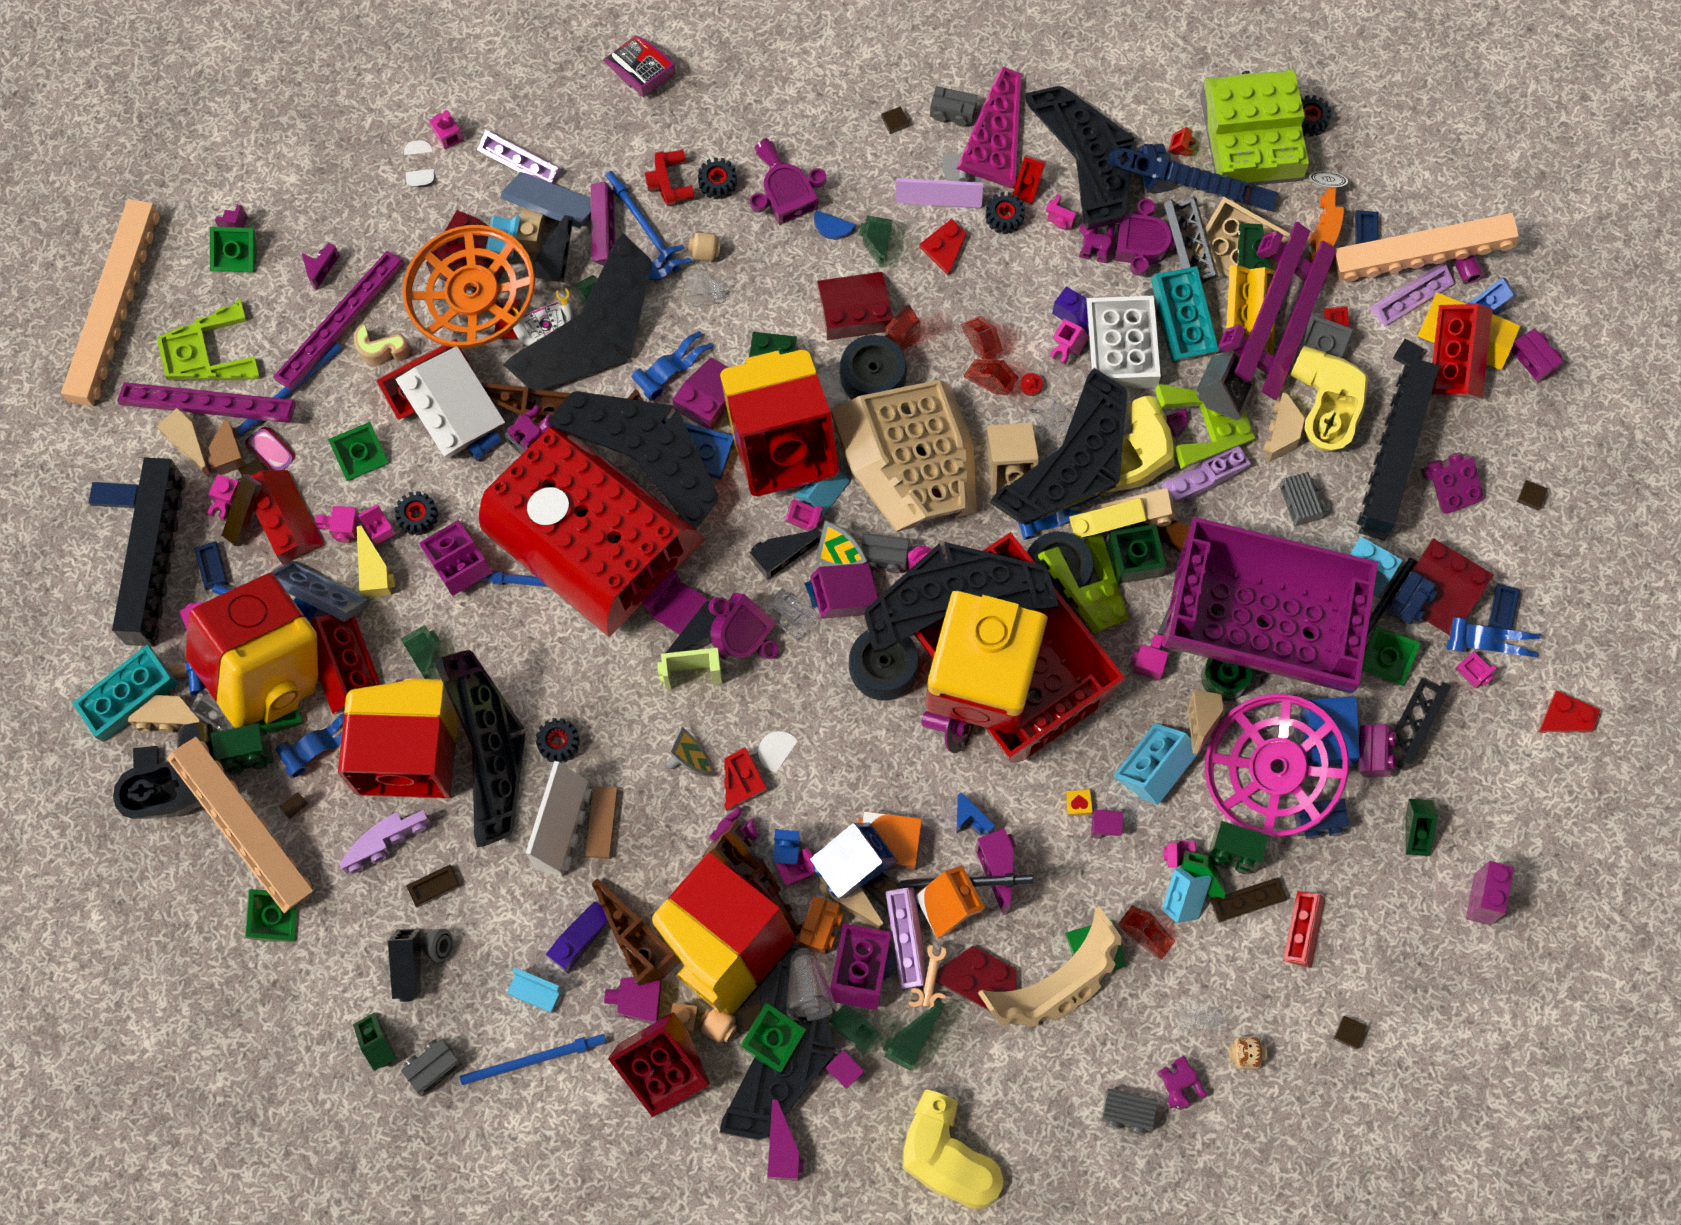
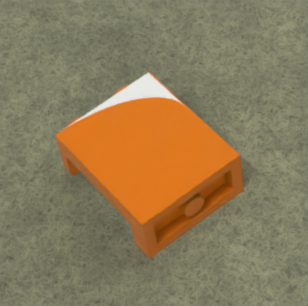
M864 811V817L859 818L858 823H871L898 860L893 865L906 866L905 869L915 871L922 819Z
M963 865L944 871L915 895L937 939L954 933L957 930L956 927L969 916L980 913L985 909Z

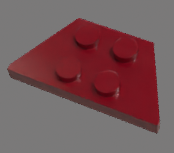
M971 946L939 968L935 982L990 1012L978 992L981 990L991 992L1016 990V969Z

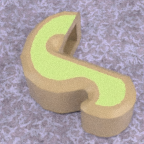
M365 323L358 326L354 333L356 349L362 360L369 365L383 364L391 356L397 362L409 356V344L401 334L371 342Z

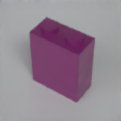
M868 563L818 567L810 576L821 619L864 615L866 608L879 597L874 585V575L870 571Z
M1489 861L1474 873L1466 914L1467 920L1490 926L1505 915L1514 867Z

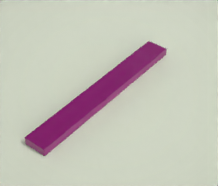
M386 251L273 376L275 381L292 391L405 265L403 259Z
M128 382L123 383L117 400L119 405L172 411L177 408L181 412L291 423L296 407L295 401L290 399Z

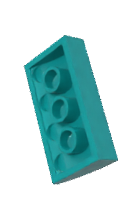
M1197 266L1155 274L1150 280L1172 363L1218 352L1219 349Z
M147 644L72 702V704L94 737L104 742L129 723V716L155 695L164 696L179 683L160 657Z

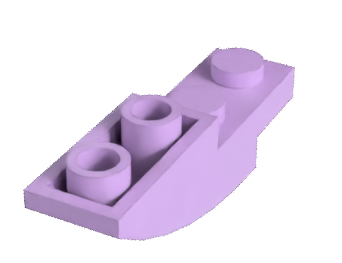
M1237 446L1203 461L1200 466L1164 481L1161 488H1168L1171 491L1174 503L1184 499L1189 501L1232 478L1249 467L1251 463L1241 448Z
M422 810L402 819L399 813L396 812L383 819L354 843L339 864L341 869L346 874L349 872L354 874L363 870V866L370 862L378 863L386 858L385 855L390 853L387 844H397L405 839L404 836L412 832L413 834H418L426 830V826L431 824L427 814Z

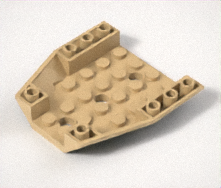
M939 379L862 395L830 411L852 474L895 532L915 528L921 521L953 513L957 518L977 512L974 445L950 384ZM901 406L908 407L911 411V414L907 415L903 413L901 410ZM916 447L923 448L926 456L919 455ZM932 489L939 490L941 498L935 497L932 494Z

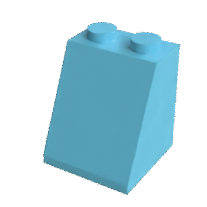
M1360 537L1350 553L1353 556L1378 562L1373 593L1377 597L1381 595L1402 562V559L1363 537Z

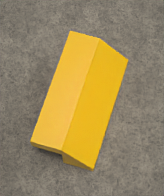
M1238 265L1230 266L1226 329L1240 325L1246 329L1244 336L1249 338L1275 270L1266 267L1248 269ZM1275 322L1264 347V350L1273 356Z
M1436 292L1417 336L1435 343L1439 305L1467 303ZM1492 314L1487 365L1502 370L1519 331V324Z

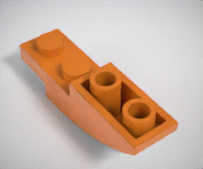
M1327 187L1324 195H1320L1319 208H1323V214L1319 216V222L1315 231L1310 233L1309 245L1313 246V252L1309 254V262L1311 263L1314 260L1320 242L1324 240L1334 248L1341 230L1344 207L1335 206L1336 187Z

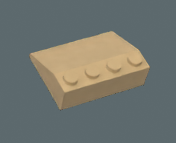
M1223 197L1208 222L1205 231L1217 271L1229 277L1230 266L1237 265L1240 223L1262 224L1265 235L1279 231L1284 235L1282 238L1284 244H1287L1290 233ZM1198 243L1194 250L1195 256L1199 258L1204 251L1202 244ZM1269 256L1271 269L1276 271L1278 262Z

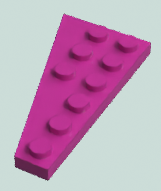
M1002 67L998 71L956 169L1008 188L1016 185L1021 73L1006 67Z

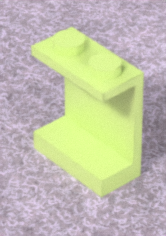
M718 648L661 654L662 662H657L660 682L665 683L666 690H671L670 672L709 667L713 685L722 684Z

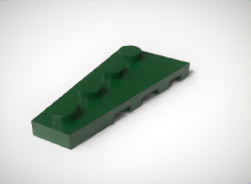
M1239 224L1238 266L1248 269L1264 267L1271 269L1268 257L1262 259L1256 255L1262 238L1265 235L1262 224Z

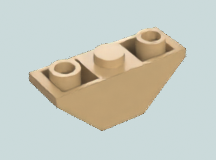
M1284 392L1280 400H1275L1272 413H1276V418L1270 421L1268 432L1272 434L1270 439H1266L1263 452L1267 453L1265 459L1267 462L1295 449L1303 428L1305 418L1289 395Z
M155 695L130 715L128 722L136 730L142 732H149L150 728H157L161 732L172 733L174 729H179V727L185 724L202 723L179 696Z

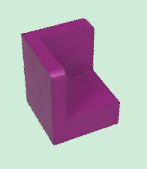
M237 204L235 211L225 210L223 217L216 216L215 222L218 227L244 228L248 216L243 206Z
M1094 809L1091 838L1100 839L1102 835H1122L1123 812Z
M844 1050L825 1067L832 1078L835 1077L845 1089L849 1088L859 1077L861 1078L864 1075L863 1069Z

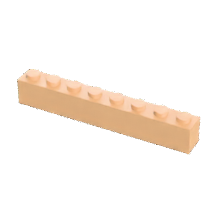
M1513 213L1336 248L1334 261L1339 281L1352 282L1361 277L1367 276L1371 278L1386 272L1397 273L1402 269H1417L1426 264H1441L1451 259L1462 260L1471 255H1486L1491 251L1500 249L1507 251L1517 246L1519 235Z
M194 737L171 752L167 760L283 913H286L313 892L310 881L299 873L296 869L295 861L291 857L286 856L280 841L270 835L267 831L266 823L253 812L251 803L247 799L242 798L235 782L229 780L223 773L222 765L217 760L214 761L210 756L207 745L199 741L197 737Z

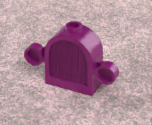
M775 164L770 167L764 178V194H753L750 198V207L754 212L758 213L770 207L779 225L818 209V198L813 188H820L826 184V172L823 169L815 168L811 170L809 178H807L804 172L797 166Z
M1148 198L1139 201L1137 206L1138 215L1125 213L1124 219L1119 222L1115 261L1131 263L1130 271L1137 276L1144 275L1147 272L1148 265L1162 261L1166 257L1168 250L1174 251L1175 241L1169 226L1163 220L1152 217L1155 203Z
M733 593L728 601L722 597L711 599L708 608L710 613L716 616L712 623L710 636L714 647L718 648L719 657L724 660L729 656L747 657L757 649L758 654L762 658L773 659L778 654L776 642L764 640L776 624V621L745 594Z

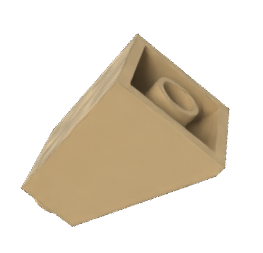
M1032 423L987 425V451L992 496L1005 485H1010L1038 465L1039 459Z

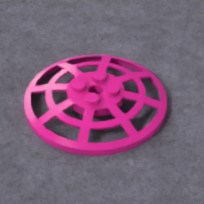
M1288 694L1258 696L1235 707L1221 720L1214 730L1205 756L1206 783L1218 809L1237 826L1269 835V837L1296 835L1311 829L1323 821L1340 801L1349 775L1347 745L1335 721L1314 703ZM1281 703V717L1264 719L1252 725L1244 715L1247 711L1261 705ZM1291 704L1311 710L1326 723L1314 732L1306 724L1290 718ZM1237 720L1245 732L1236 741L1231 751V756L1216 754L1222 736L1229 726ZM1280 725L1279 738L1265 741L1258 732L1268 726ZM1290 726L1302 730L1309 738L1300 746L1288 740ZM1331 731L1336 736L1341 749L1342 769L1329 768L1328 754L1322 739ZM1251 738L1257 748L1252 753L1250 759L1240 758L1239 753L1243 745ZM1315 745L1320 753L1321 767L1308 766L1305 754ZM1279 760L1283 761L1285 765L1284 770L1280 773H1274L1273 764ZM1215 763L1229 766L1230 781L1236 792L1224 801L1219 796L1214 782ZM1237 767L1249 768L1253 780L1243 789L1238 780ZM1307 776L1320 777L1315 790L1308 797L1302 790L1301 785ZM1327 778L1341 779L1333 800L1320 814L1313 805V802L1323 791ZM1259 789L1270 794L1268 808L1256 804L1249 796ZM1293 793L1300 802V804L1291 808L1278 809L1280 796ZM1242 801L1252 810L1266 815L1264 828H1258L1244 822L1230 808ZM1304 809L1312 819L1310 822L1293 829L1273 830L1276 817L1293 815Z

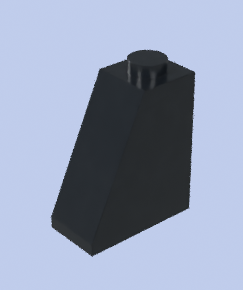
M421 928L398 929L388 940L392 999H399L400 1002L413 1001L421 992Z

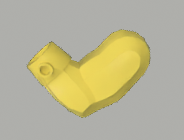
M1304 346L1290 376L1309 387L1313 386L1317 391L1314 406L1305 420L1306 436L1312 446L1318 450L1325 452L1335 451L1345 447L1352 441L1356 427L1364 413L1369 378L1358 366L1343 358Z
M1143 396L1133 400L1126 407L1132 434L1123 436L1119 483L1116 485V488L1106 491V493L1144 486L1175 465V447L1170 428L1166 423L1167 418L1158 400L1153 396Z
M924 1090L913 1112L915 1117L907 1131L903 1148V1169L938 1195L957 1201L971 1209L987 1208L998 1199L1003 1190L1004 1177L999 1163L991 1156L972 1151L964 1143L950 1138V1128L954 1127L959 1102L941 1093Z

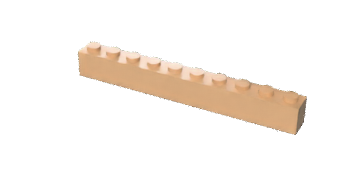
M127 199L61 391L67 402L93 407L95 401L100 398V386L102 380H105L107 377L108 362L114 357L113 347L115 341H118L120 338L121 323L127 318V306L133 300V288L135 282H138L140 279V267L146 261L147 246L152 243L154 226L159 223L160 216L153 203Z

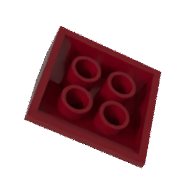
M456 210L445 231L466 225H489L474 216ZM475 235V248L486 249L488 236ZM461 237L449 241L437 248L432 254L442 262L451 254L466 249L465 238ZM476 256V265L487 269L494 262L484 259L482 256ZM466 257L453 262L448 268L454 272L466 266ZM427 261L426 264L431 275L435 268ZM503 266L494 275L497 283L505 271ZM443 274L439 275V279L447 281V278ZM470 287L467 290L475 293L477 287Z
M882 272L817 281L827 340L893 331L890 300Z
M1433 538L1412 569L1437 584L1434 589L1438 592L1431 603L1426 601L1422 609L1425 612L1421 618L1450 636L1453 617L1466 619L1494 574Z
M674 1012L617 1044L608 1058L651 1117L710 1084L690 1034Z

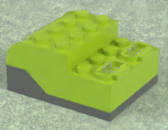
M1287 69L1286 71L1261 73L1244 71L1241 75L1216 78L1206 77L1200 94L1214 173L1231 177V179H1238L1242 182H1248L1255 186L1303 181L1309 160L1301 127L1305 116L1294 70Z

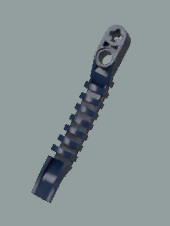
M1115 149L1109 155V162L1114 168L1155 179H1164L1163 181L1175 182L1177 185H1186L1185 187L1196 188L1198 191H1206L1205 193L1215 194L1218 197H1225L1229 200H1235V202L1272 212L1279 193L1248 182H1242L1238 179H1231V177L1221 176L1217 173L1200 170L1199 168L1190 167L1175 161L1169 162L1167 159L1157 158L1130 149ZM1119 155H1122V157L1125 158L1124 162H1121V160L1118 159ZM1141 158L1145 161V168L1143 170L1138 168V161Z

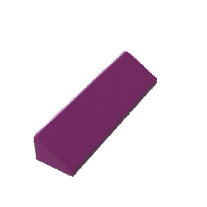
M605 181L590 186L592 261L603 266L615 243L614 191Z

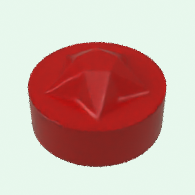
M1028 373L1022 377L1020 389L1025 395L1036 396L1042 390L1043 381L1038 374Z

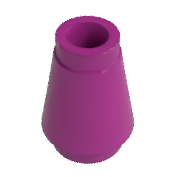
M768 138L761 140L754 147L756 155L769 167L775 164H784L774 142Z

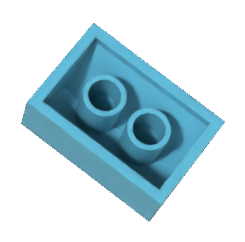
M1154 723L1113 777L1143 800L1159 805L1197 754L1192 752L1191 739L1187 733Z

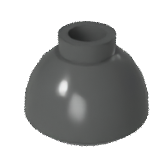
M435 929L424 935L420 940V948L434 962L441 963L445 961L452 951L453 938L448 929Z

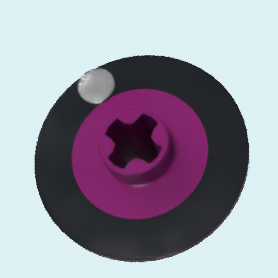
M929 711L923 714L921 720L923 727L945 732V744L951 753H958L964 749L973 727L971 723L934 714Z

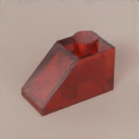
M910 305L906 306L886 326L884 337L894 341L901 350L918 343L920 339L921 322Z
M978 316L960 324L973 350L980 358L991 359L997 353L1003 351L996 327L983 317Z
M974 359L963 376L989 392L999 395H1008L1019 378L1004 360Z
M1131 905L1118 923L1128 937L1160 960L1163 959L1175 942L1152 913Z

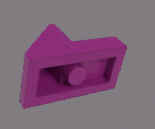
M329 242L325 248L319 251L317 260L302 253L307 276L313 289L317 290L340 257L336 246Z

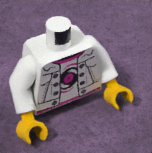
M565 288L567 292L565 298L559 297L558 289L556 291V296L561 300L562 304H559L557 301L524 315L513 328L520 342L529 346L574 318L571 303L567 300L569 297L567 288ZM512 308L515 313L514 317H516L519 312L517 309Z

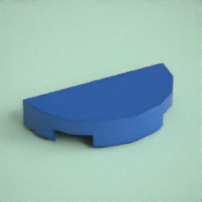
M815 210V226L820 235L827 239L838 240V238L849 236L856 228V224Z

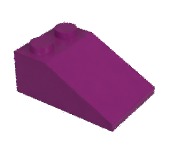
M710 357L683 383L672 399L674 410L678 409L680 414L706 429L713 430L727 410L720 374L728 367Z
M1005 828L977 839L975 851L986 876H1005L1006 873H1013V848L1016 845L1011 833L1007 834ZM1005 885L991 886L1002 914H1008L1011 905L1012 888H1007Z
M843 923L830 986V1002L878 1010L891 932Z

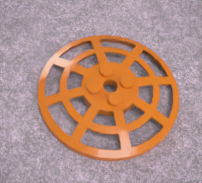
M484 225L456 227L432 238L413 257L403 281V302L409 318L415 327L427 338L449 347H477L504 336L524 317L534 295L535 274L528 253L508 233ZM474 236L493 237L507 244L500 254H497L488 249L475 248ZM461 237L465 238L466 249L451 254L442 262L432 254L437 248L449 241ZM513 249L519 253L525 262L529 277L516 279L514 270L507 261ZM476 256L487 257L495 261L487 269L476 265ZM466 257V266L454 272L448 268L453 262ZM427 260L435 269L428 279L426 291H412L415 276L422 263ZM501 266L508 273L510 282L497 283L494 275ZM443 274L447 278L444 291H433L439 275ZM529 286L527 299L516 317L512 316L508 312L515 301L517 289ZM477 287L475 293L466 294L468 288ZM510 291L509 299L503 309L495 304L498 293ZM412 300H426L429 312L436 321L425 328L416 316ZM433 300H446L450 309L440 316ZM488 310L496 315L490 321L477 325L478 315ZM457 314L467 316L468 327L457 326L449 323V321ZM501 319L508 323L507 326L495 334L476 340L478 331L492 327ZM445 327L455 332L467 333V342L444 340L435 336L434 333L440 328Z

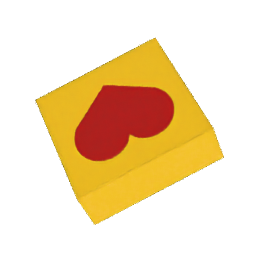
M1090 789L1066 791L1068 816L1092 814Z

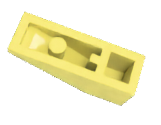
M1142 498L1078 513L1070 516L1069 519L1073 534L1082 538L1146 521L1147 516Z
M357 526L359 591L365 598L392 595L391 588L395 587L394 574H390L362 526Z

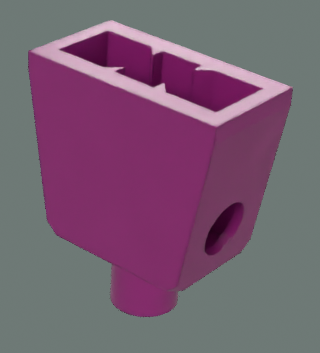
M634 977L621 978L619 990H605L604 1004L618 1005L617 1013L620 1017L653 1024L658 1021L662 980L639 986L634 981Z

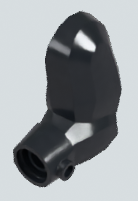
M195 722L179 727L177 748L197 737L199 741L207 745L209 754L214 759L211 733H215L214 726L209 723ZM163 762L149 767L131 768L120 776L114 786L113 800L116 809L122 816L131 819L176 817L202 806L170 762Z

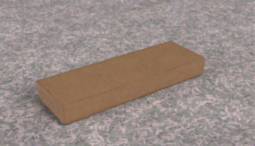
M593 786L585 852L586 858L610 859L617 788Z

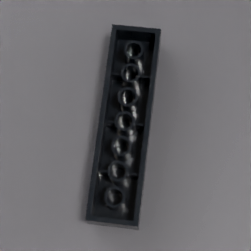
M1412 358L1409 365H1404L1402 373L1398 376L1395 385L1398 388L1396 394L1394 393L1391 399L1390 406L1392 408L1386 417L1384 424L1386 429L1379 441L1381 447L1379 452L1376 453L1373 462L1375 468L1368 480L1367 485L1370 486L1368 492H1365L1362 501L1364 507L1362 512L1360 511L1356 525L1360 526L1359 534L1385 541L1395 525L1439 368L1437 364Z
M144 457L112 627V631L125 645L146 646L148 644L150 647H153L154 641L159 637L158 618H161L163 615L161 601L162 596H165L167 593L165 579L171 570L169 556L170 553L174 552L175 543L172 539L174 532L178 530L177 511H180L182 508L180 494L181 490H184L186 486L185 477L172 459Z

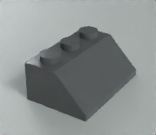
M1231 350L1211 357L1196 390L1199 400L1203 401L1207 409L1238 420L1242 417L1255 385L1252 380L1247 382L1235 374L1240 356Z

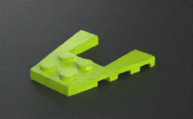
M241 299L236 300V303L225 308L223 306L215 310L216 313L205 318L202 316L195 319L194 323L186 327L182 325L157 337L164 374L167 380L260 379L255 356L210 366L203 332L246 322Z
M1163 384L1156 386L1155 392L1161 409L1200 406L1211 442L1178 445L1174 450L1181 469L1203 462L1207 458L1214 457L1234 447L1244 446L1255 439L1246 410H1244L1241 419L1235 420L1207 409L1203 401L1199 400L1196 390Z
M1102 534L1083 540L1092 553L1094 568L1101 581L1081 588L1078 587L1058 547L1043 551L1037 555L1040 560L1044 559L1051 568L1048 571L1054 579L1058 578L1066 588L1063 592L1068 599L1072 597L1079 608L1076 610L1094 634L1129 620Z

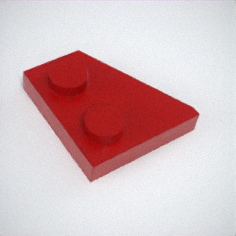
M951 218L921 242L919 248L949 275L954 261L959 254L960 247L965 240L966 232Z
M1556 690L1553 693L1538 732H1591L1597 721L1600 709Z
M746 747L724 758V770L726 771L724 779L726 802L724 807L726 811L768 790Z

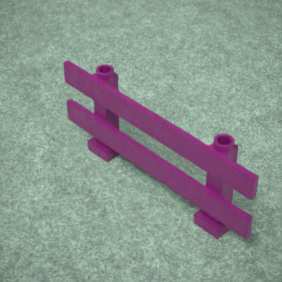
M1295 222L1287 244L1282 242L1284 235L1279 231L1263 236L1256 255L1262 259L1270 256L1278 262V266L1249 338L1244 336L1246 329L1236 325L1225 329L1218 346L1224 353L1232 350L1241 356L1235 374L1245 381H1251L1256 367L1266 373L1267 378L1261 392L1274 401L1278 399L1284 381L1290 373V366L1320 290L1326 282V275L1336 252L1335 248L1323 240L1320 242L1312 263L1302 257L1301 254L1311 231L1299 222ZM1293 274L1304 280L1305 283L1274 357L1265 351L1264 347Z

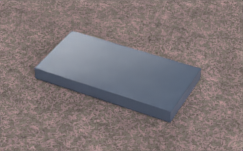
M521 171L501 193V198L558 221H561L564 215L574 217L572 226L579 229L591 217V198Z
M290 561L272 571L289 594L344 622L366 609L369 605L370 600L294 561Z

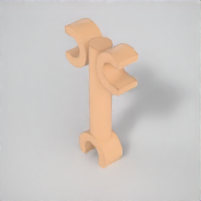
M929 944L927 954L930 957L924 990L922 992L921 989L912 987L910 991L918 993L919 999L917 1001L908 1000V1004L912 1007L920 1005L931 1006L934 1011L941 1012L943 1008L936 1006L934 1001L936 998L945 999V994L941 992L933 993L939 961L945 957L946 948L942 947L939 955H933V945Z

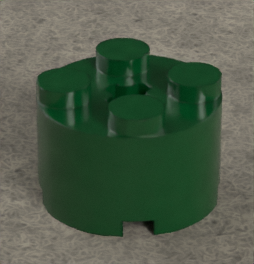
M1208 658L1201 673V683L1206 692L1222 695V701H1231L1244 693L1252 679L1253 671L1250 668Z

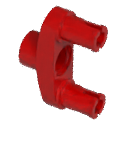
M683 149L672 152H655V170L644 172L648 191L659 189L666 206L676 204V202L695 199L692 185L673 189V187H670L667 166L686 163Z

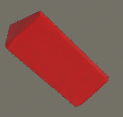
M1297 891L1283 961L1312 968L1325 904V898L1321 894Z

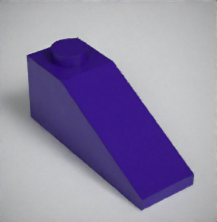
M1066 286L1055 300L1052 314L1061 320L1066 319L1082 327L1089 336L1087 299Z
M594 901L559 936L546 953L548 959L567 974L608 924L607 916L602 906Z

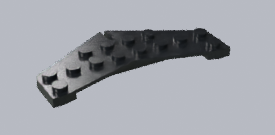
M1063 86L1026 93L1025 100L1029 108L1076 159L1082 217L1086 229L1090 230L1121 222L1126 211L1131 172L1112 167L1109 162V155L1113 150L1121 148L1135 151V137ZM1122 155L1118 156V159L1124 162L1125 158Z
M623 233L614 243L581 314L514 354L503 366L526 387L541 390L626 362L627 360L612 346L615 344L631 358L651 272V259Z
M1093 368L1087 376L1064 442L1059 450L1010 485H1005L998 490L991 499L990 504L1017 522L1027 525L1116 488L1120 480L1127 402V390L1125 387L1096 368Z
M574 391L568 395L548 420V424L551 427L566 434L575 435L630 456L641 465L678 512V516L696 530L717 504L718 493L679 410L677 409L666 424L662 423L673 410L674 406Z
M944 542L948 563H945L939 543L866 608L864 619L873 652L876 653L889 649L945 618L953 591H960L979 597L986 595L1019 604L1018 607L1032 611L1058 609L1059 604L1049 571L1046 567Z
M464 650L435 658L437 671L472 746L474 837L477 847H485L509 837L513 832L526 733L511 737L510 733L525 728L471 650Z
M795 943L760 982L761 1009L765 1003H768L805 1028L806 1031L781 1073L759 1060L753 1059L739 1089L722 1118L720 1134L756 1141L765 1140L770 1135L772 1100H778L785 1117L835 1056V1053L812 1049L813 1046L836 1050L804 951L801 946Z

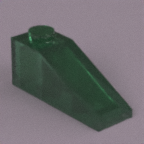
M939 1001L896 1033L894 1038L889 1037L883 1047V1050L886 1052L884 1057L912 1071L945 1003Z

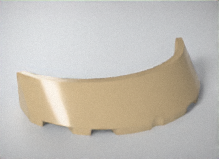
M1100 906L1095 908L1093 923L1085 941L1074 956L1055 973L1038 983L1022 989L1007 992L981 990L978 994L996 1020L1004 1026L1009 1024H1025L1027 1027L1038 1026L1039 1021L1050 1017L1053 1021L1074 1011L1079 1005L1084 1004L1100 989L1101 985L1099 983L1106 973L1111 974L1116 964L1113 960L1118 945H1121L1122 937Z

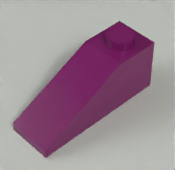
M772 1100L767 1178L798 1181V1175H803L804 1159H799L798 1148L778 1100Z

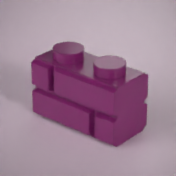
M1536 328L1518 338L1513 343L1511 352L1538 383L1559 370L1564 362L1561 353L1553 349L1548 344L1545 334L1539 333Z
M1389 725L1360 726L1358 772L1363 777L1392 776V769L1396 768V757L1392 754L1393 746L1397 745V735Z

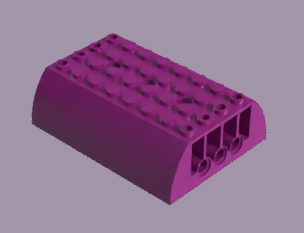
M1193 517L1178 561L1162 646L1346 693H1353L1360 684L1378 562ZM1218 608L1222 611L1223 615L1215 616L1212 614L1211 609ZM1257 620H1265L1268 623V627L1259 626ZM1303 631L1312 632L1314 634V638H1306L1303 635Z

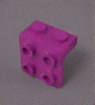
M1461 452L1453 453L1448 456L1449 459L1443 461L1435 460L1429 462L1427 467L1421 469L1423 478L1433 480L1441 512L1445 514L1480 502L1484 498L1474 457L1464 455Z
M673 570L641 603L649 616L680 635L708 599L681 582L678 572Z

